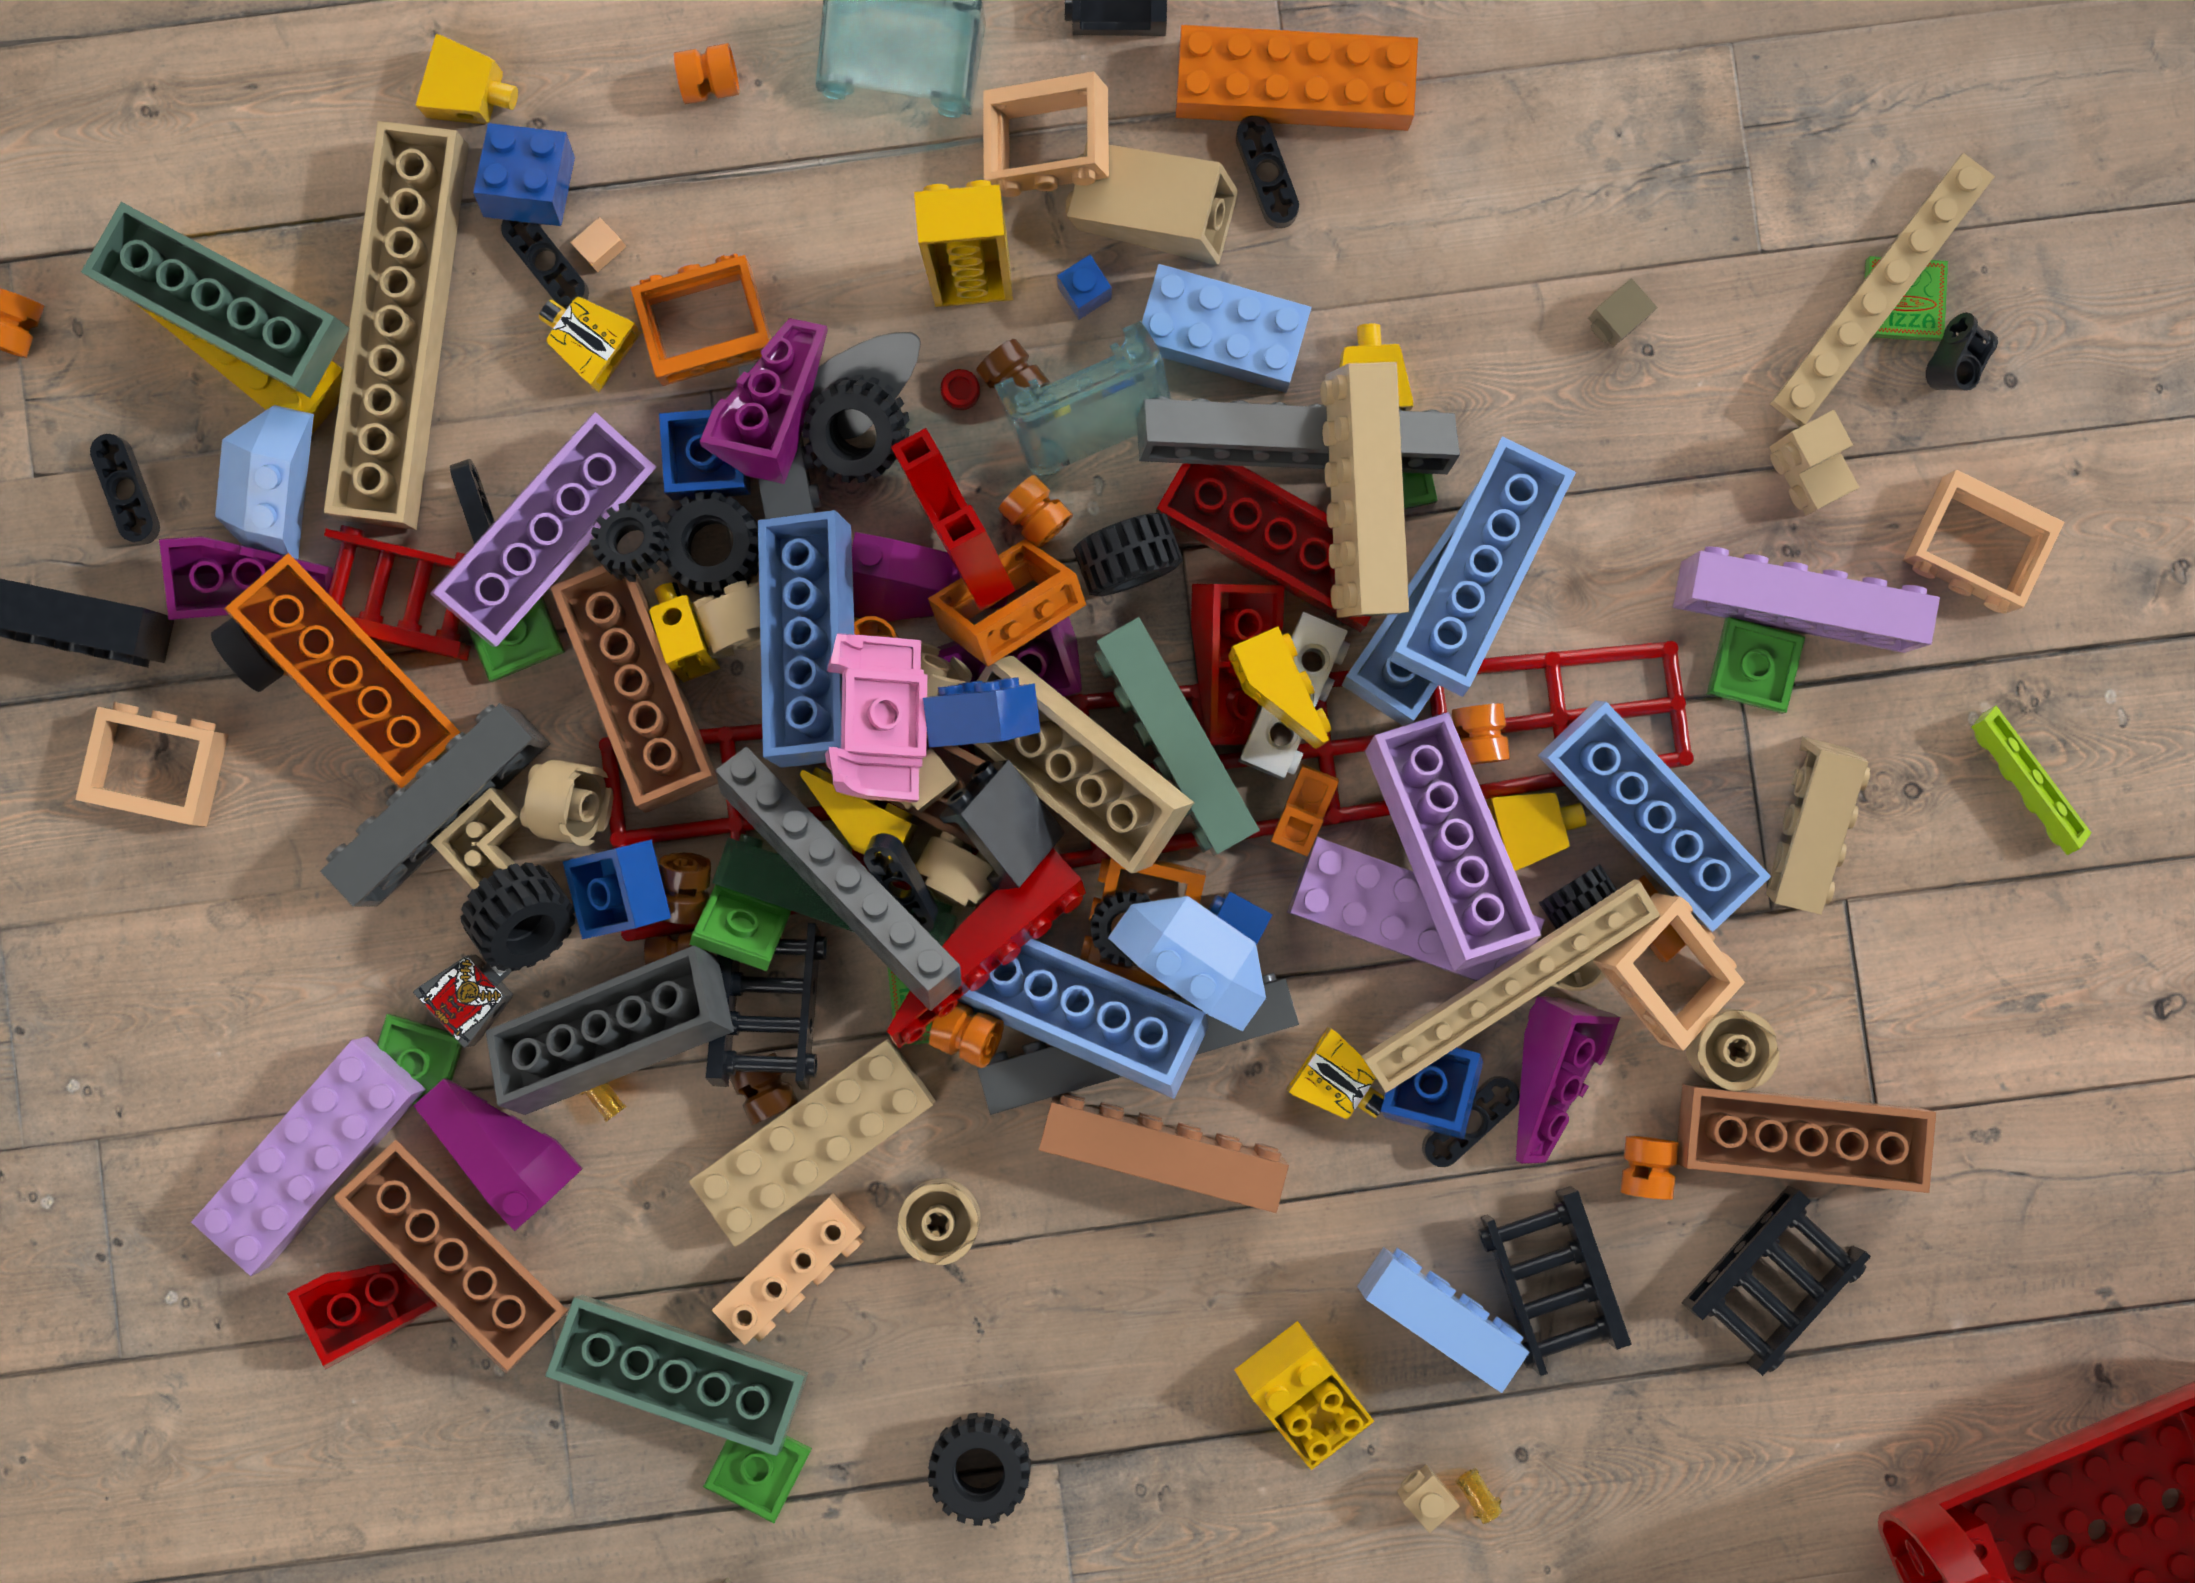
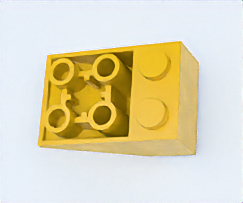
M1278 626L1234 645L1228 657L1244 693L1315 749L1329 741L1327 732L1331 731L1330 723L1323 709L1316 710L1310 697L1311 694L1315 693L1306 671L1299 673L1295 665L1294 657L1298 656V653L1289 633L1282 635Z
M815 767L812 774L802 769L800 773L801 778L853 850L864 855L870 839L874 835L881 833L897 837L907 850L918 826L910 823L913 817L912 814L890 803L887 804L884 810L874 805L876 800L862 799L836 792L831 774Z
M1298 1321L1234 1369L1250 1397L1310 1470H1313L1375 1422Z

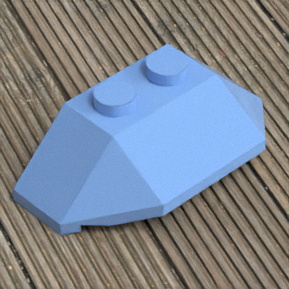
M274 405L222 439L215 517L243 546L283 556L289 553L293 558H299L314 414Z
M1189 896L1131 904L1108 937L1110 941L1145 972L1209 1016L1241 1031L1245 1029L1266 999L1256 942Z

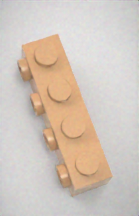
M832 1193L737 1284L712 1311L744 1345L753 1337L760 1342L776 1326L772 1319L782 1309L789 1314L805 1299L801 1291L811 1281L818 1286L835 1270L830 1263L840 1253L847 1258L864 1242L859 1235L866 1227Z

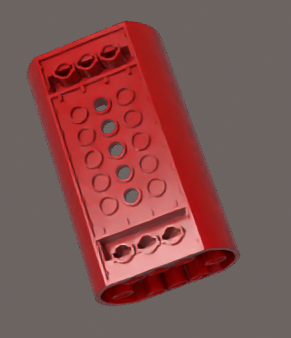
M2195 1381L1881 1512L1878 1517V1530L1900 1582L2195 1583ZM2175 1488L2178 1492L2176 1505L2171 1508H2164L2162 1505V1495L2168 1489ZM2139 1504L2142 1509L2141 1518L2136 1523L2128 1524L2125 1519V1511L2130 1505ZM2102 1519L2105 1523L2104 1534L2098 1539H2091L2088 1534L2089 1525L2094 1520ZM2058 1535H2066L2069 1542L2067 1550L2059 1555L2053 1554L2051 1549L2053 1539ZM2020 1551H2030L2032 1561L2029 1567L2024 1570H2017L2014 1565L2016 1555Z

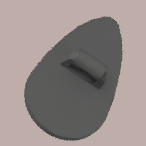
M893 332L878 335L833 356L818 367L808 410L811 408L810 404L822 391L830 384H834L838 379L846 376L848 379H851L854 375H864V380L866 381L871 377L880 379L878 386L882 388L887 384L894 389L891 396L896 399L910 379L918 361L921 347L919 337L913 332ZM844 409L838 413L837 426L844 440L862 435L873 425L870 418L858 410Z

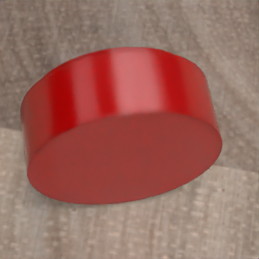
M952 370L944 376L941 382L942 398L952 409L967 410L973 407L980 397L978 379L968 370Z

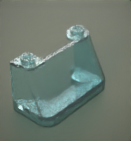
M823 0L815 84L817 91L822 92L828 98L842 100L845 99V95L854 93V88L858 87L931 99L933 106L938 108V113L946 117L958 118L961 117V114L971 115L986 27L982 0Z
M1141 321L1122 328L1125 341L1121 347H1119L1118 343L1110 345L1112 357L1044 387H1040L1036 378L1028 381L1030 387H1018L1012 377L994 385L1030 472L1041 476L1053 475L1065 466L1136 436V418L1144 398L1152 399L1163 396L1171 399L1159 348Z

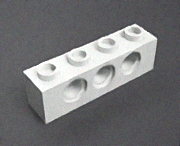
M1303 612L1291 637L1298 656L1294 657V662L1299 673L1306 671L1311 680L1315 693L1311 694L1310 698L1315 707L1318 699L1324 702L1327 700L1335 681L1328 677L1334 663L1342 664L1350 643L1344 641L1347 630ZM1310 651L1317 653L1322 659L1321 670L1317 672L1307 671L1301 662L1304 653ZM1261 707L1238 762L1283 780L1287 772L1294 775L1299 766L1303 753L1297 751V748L1302 738L1289 728L1291 732L1289 744L1283 746L1275 744L1270 738V729L1276 724H1285Z

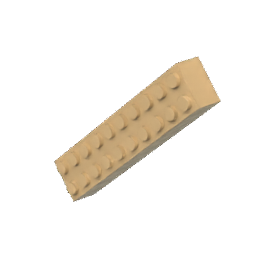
M377 121L350 317V329L348 332L324 513L338 521L417 530L469 145L457 130Z

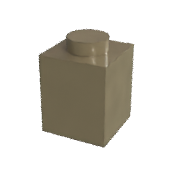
M1631 278L1599 305L1588 319L1592 323L1591 329L1602 342L1606 343L1608 341L1614 348L1658 307Z

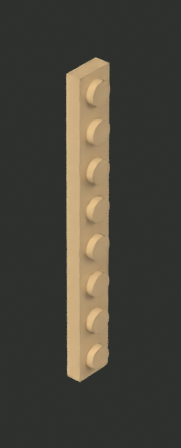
M1965 153L1956 159L1770 402L1771 406L1799 427L1809 421L1995 176Z
M1634 879L1368 1051L1362 1057L1382 1089L1387 1093L1659 917L1660 914L1641 882Z

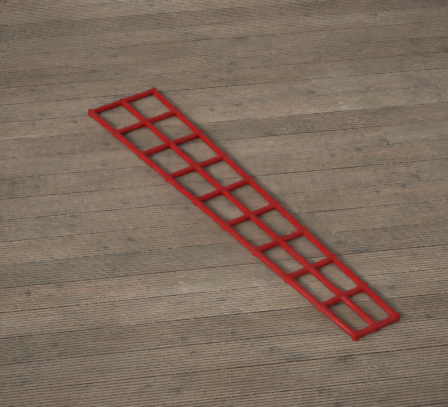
M1674 641L1484 658L1477 674L1545 668L1550 712L1505 718L1506 726L1501 730V734L1553 728L1555 739L1588 708L1566 710L1560 667L1662 658L1668 697L1609 705L1622 719L1670 713L1675 752L1659 754L1657 756L1670 769L1688 766L1694 761L1685 709L1686 700L1683 695L1679 667V647ZM1350 670L1330 672L1328 677L1335 680L1332 688L1343 687L1344 679ZM1199 683L1179 686L1186 701L1191 700L1192 711L1205 732ZM1438 685L1429 698L1432 717L1447 713L1444 687ZM1114 692L1064 696L1089 718V710L1120 707L1113 694ZM1318 699L1315 709L1322 708L1329 721L1327 702ZM762 724L699 729L704 744L719 743L722 764L736 755L735 742L763 739ZM1327 732L1329 741L1321 747L1315 749L1309 743L1299 744L1297 751L1303 753L1301 760L1318 758L1320 771L1337 778L1334 756L1365 752L1371 740L1377 734L1331 740V732ZM609 737L602 738L599 741V749L601 750L603 770L608 778L604 777L606 787L612 788L613 804L609 820L612 849L651 839L652 843L730 833L737 891L754 896L746 831L756 829L726 799L727 818L626 830L618 760ZM974 744L958 745L961 749L975 755ZM1242 752L1218 755L1225 769L1249 767L1238 762ZM1153 763L1147 764L1156 771ZM1554 772L1479 784L1485 799L1566 786ZM1337 785L1321 827L1389 816L1390 812L1385 800L1340 807ZM876 800L874 805L885 810L890 802ZM822 805L806 807L819 821L832 820ZM1279 818L1256 821L1260 831L1246 839L1273 835ZM1192 832L1172 835L1161 853L1196 848L1199 845ZM1091 840V849L1059 854L1071 868L1101 864L1102 858L1111 859L1107 853ZM971 846L972 854L976 856L979 850ZM852 848V855L868 870L864 862V855ZM903 880L892 882L893 885L899 889H912L911 886ZM818 894L772 902L792 909L790 915L831 908ZM663 920L635 929L621 931V936L625 941L631 942L643 940L646 937L692 932L697 923L674 924Z

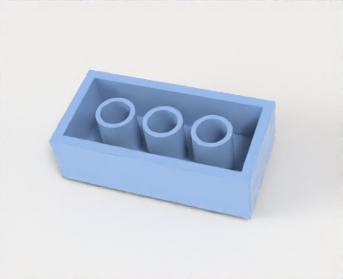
M1158 264L1138 333L1136 350L1286 393L1292 378L1311 307Z
M1383 1247L1357 1285L1364 1298L1490 1386L1503 1393L1530 1353L1521 1344L1524 1337L1498 1316L1495 1317L1493 1322L1489 1320L1488 1316L1490 1313L1468 1295L1463 1293L1460 1299L1454 1296L1456 1290L1436 1273L1430 1270L1427 1276L1420 1272L1422 1267L1416 1263L1417 1261L1401 1249L1396 1248L1394 1253Z

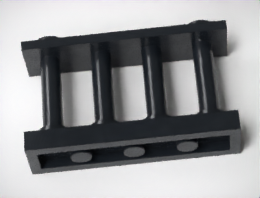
M808 923L807 939H780L774 953L777 955H805L804 978L744 976L743 972H739V961L717 954L734 1032L709 1042L705 1078L712 1086L729 1087L730 1075H735L736 1071L796 1073L795 1082L801 1090H809L810 1078H816L818 1067L817 1054H812L819 960H825L827 953L826 936H821L816 923ZM743 992L802 994L800 1017L743 1016L740 1014V1011H736L737 996H742ZM740 1032L799 1034L797 1057L737 1055L736 1051H732L733 1035L738 1036Z
M1571 1186L1556 1191L1559 1202L1554 1203V1208L1500 1227H1497L1495 1220L1487 1214L1481 1217L1484 1228L1478 1230L1485 1251L1487 1253L1493 1252L1519 1330L1524 1337V1342L1521 1344L1530 1352L1523 1362L1526 1368L1532 1366L1539 1376L1548 1374L1543 1361L1544 1357L1599 1338L1602 1342L1607 1340L1616 1350L1632 1345L1579 1191ZM1559 1223L1562 1227L1568 1226L1572 1240L1567 1242L1566 1247L1510 1266L1503 1246L1504 1242ZM1570 1262H1574L1575 1265L1581 1263L1585 1279L1580 1280V1285L1525 1304L1523 1303L1516 1281ZM1587 1300L1588 1303H1595L1599 1317L1594 1318V1323L1539 1342L1536 1341L1529 1319Z
M1787 1186L1681 1302L1701 1320H1704L1708 1315L1709 1317L1715 1316L1754 1352V1355L1746 1363L1762 1376L1767 1371H1774L1782 1364L1786 1356L1784 1352L1848 1282L1852 1283L1861 1277L1866 1270L1865 1263L1871 1257L1866 1251L1858 1247L1852 1246L1845 1252L1806 1216L1807 1210L1805 1208L1811 1200L1800 1190L1791 1186ZM1787 1227L1798 1229L1835 1264L1820 1282L1779 1245L1780 1240L1778 1237ZM1761 1256L1763 1258L1768 1256L1808 1293L1793 1312L1752 1275L1753 1269L1751 1267ZM1734 1286H1742L1781 1323L1766 1341L1725 1304L1726 1299L1724 1297Z

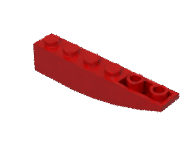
M1053 848L1019 888L997 889L958 926L942 947L960 964L961 986L931 1011L909 991L887 1029L889 1036L898 1048H901L905 1043L911 1044L917 1041L925 1033L926 1026L937 1017L942 1018L952 1012L957 1006L959 998L969 990L976 991L982 987L994 969L1000 964L1007 965L1019 955L1024 944L1032 938L1038 939L1042 937L1052 926L1053 920L1063 912L1070 913L1079 906L1083 900V895L1086 894L1082 879Z

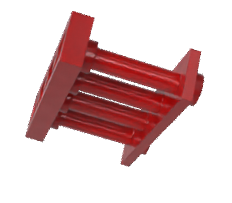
M341 525L340 531L325 529V537L341 543L328 594L344 611L346 608L342 607L356 548L360 547L379 552L365 610L360 611L358 618L350 616L371 639L468 661L471 646L459 642L461 635L457 634L460 619L447 608L442 627L436 630L435 636L421 633L422 625H419L433 565L453 569L463 558L464 553L456 552L454 559L365 538V531L350 526ZM395 556L417 561L403 620H398L397 627L383 624L384 616H380Z

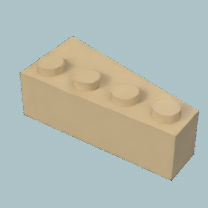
M1802 736L1799 750L1807 752L1805 763L1801 769H1795L1791 785L1795 786L1796 802L1785 810L1783 833L1788 835L1787 841H1780L1777 844L1766 895L1775 904L1822 915L1824 905H1829L1834 895L1835 883L1832 879L1836 866L1840 867L1844 862L1847 850L1844 840L1848 829H1852L1857 821L1858 806H1856V801L1860 790L1864 791L1870 778V768L1867 767L1869 761L1848 747Z

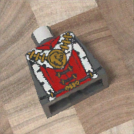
M467 955L416 988L413 993L464 1048L471 1047L481 1040L486 1033L485 1031L490 1028L512 999L513 993L502 982L512 971L510 968L505 971L498 970L496 966L491 967L487 963L485 964L477 955Z

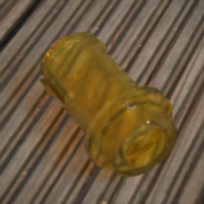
M608 1083L580 1093L581 1095L586 1094L604 1117L605 1122L627 1107Z
M1477 1468L1466 1471L1456 1479V1485L1460 1487L1474 1509L1473 1517L1475 1519H1480L1483 1524H1486L1496 1519L1503 1512L1500 1507L1501 1499L1493 1496Z

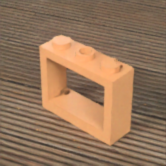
M1093 71L983 90L984 180L990 181L991 185L1000 184L1001 196L1015 197L1019 196L1021 191L1034 189L1053 191L1060 185L1073 183L1086 186L1095 183V180L1109 178L1108 87ZM1087 106L1086 157L1010 169L1009 119Z
M1955 470L1942 477L1903 561L1913 565L1912 570L1915 573L1930 579L1938 577L1949 583L1948 588L1964 596H1971L1973 594L1985 600L1984 605L1987 608L2005 614L2007 611L2011 612L2025 606L2063 527L2064 521L1961 471ZM1951 499L2031 536V540L2007 590L1927 552Z
M114 702L113 709L97 706L75 800L188 825L207 827L228 734L215 732V723L192 718L190 726L176 723L178 715L153 710L151 718L137 715L139 707ZM118 723L199 741L185 805L103 788Z
M1654 893L1650 899L1660 916L1598 955L1593 962L1660 1044L1684 1051L1745 982L1735 970L1737 965L1733 959L1721 952L1713 942L1715 937L1712 932L1699 924L1691 914L1693 909L1685 899L1677 895L1669 896ZM1669 923L1712 976L1676 1017L1633 964Z

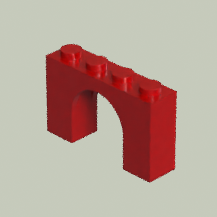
M927 428L891 446L923 510L978 608L981 610L1016 591L984 526L971 504L967 505Z

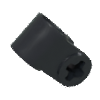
M1961 313L1954 317L1945 328L1944 335L1933 357L1927 364L1926 380L1929 386L1935 390L1968 391L1975 388L1980 381L1981 374L1988 360L1997 348L1998 337L1992 331L1983 330L1972 313Z

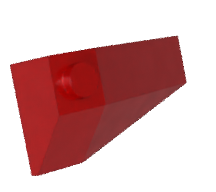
M1192 584L1191 627L1204 729L1211 745L1246 744L1258 703L1244 693L1228 655L1234 645L1278 626L1280 631H1282L1284 622V585Z
M395 1263L377 1264L360 1269L325 1273L287 1293L325 1370L438 1308Z

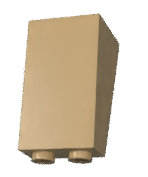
M1087 142L1084 153L1080 154L1078 158L1087 156ZM1109 145V178L1095 180V183L1086 186L1075 184L1074 191L1068 194L1066 200V213L1068 219L1080 231L1219 266L1238 190L1220 162Z

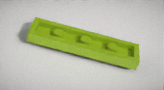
M1997 705L1983 712L1971 726L1979 745L1991 753L1997 761L2003 777L2012 782L2021 793L2026 808L2038 816L2046 827L2050 840L2055 845L2060 846L2066 855L2081 849L2091 835V831Z

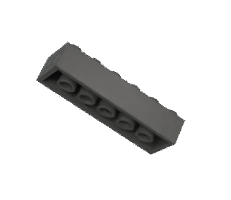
M500 703L496 707L492 704L482 710L475 718L477 725L467 734L461 732L451 739L445 746V749L448 751L437 762L431 760L420 768L415 775L418 778L415 783L407 790L401 788L386 801L388 808L378 817L374 815L366 819L357 828L356 832L359 835L348 845L345 843L339 845L327 856L326 860L329 863L320 872L353 907H377L437 851L430 843L489 788L502 790L551 744L520 710Z
M694 945L485 1032L497 1105L527 1115L730 1034L734 1030L719 959Z

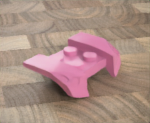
M839 633L836 636L832 656L827 668V672L842 674L841 749L829 747V750L825 753L827 767L832 772L836 792L862 799L918 802L919 768L922 767V759L926 757L927 738L923 698L927 697V674H924V670H921V640Z

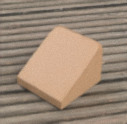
M600 217L570 242L597 273L626 248V245Z

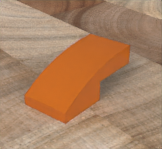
M1302 764L1271 842L1308 857L1339 779Z

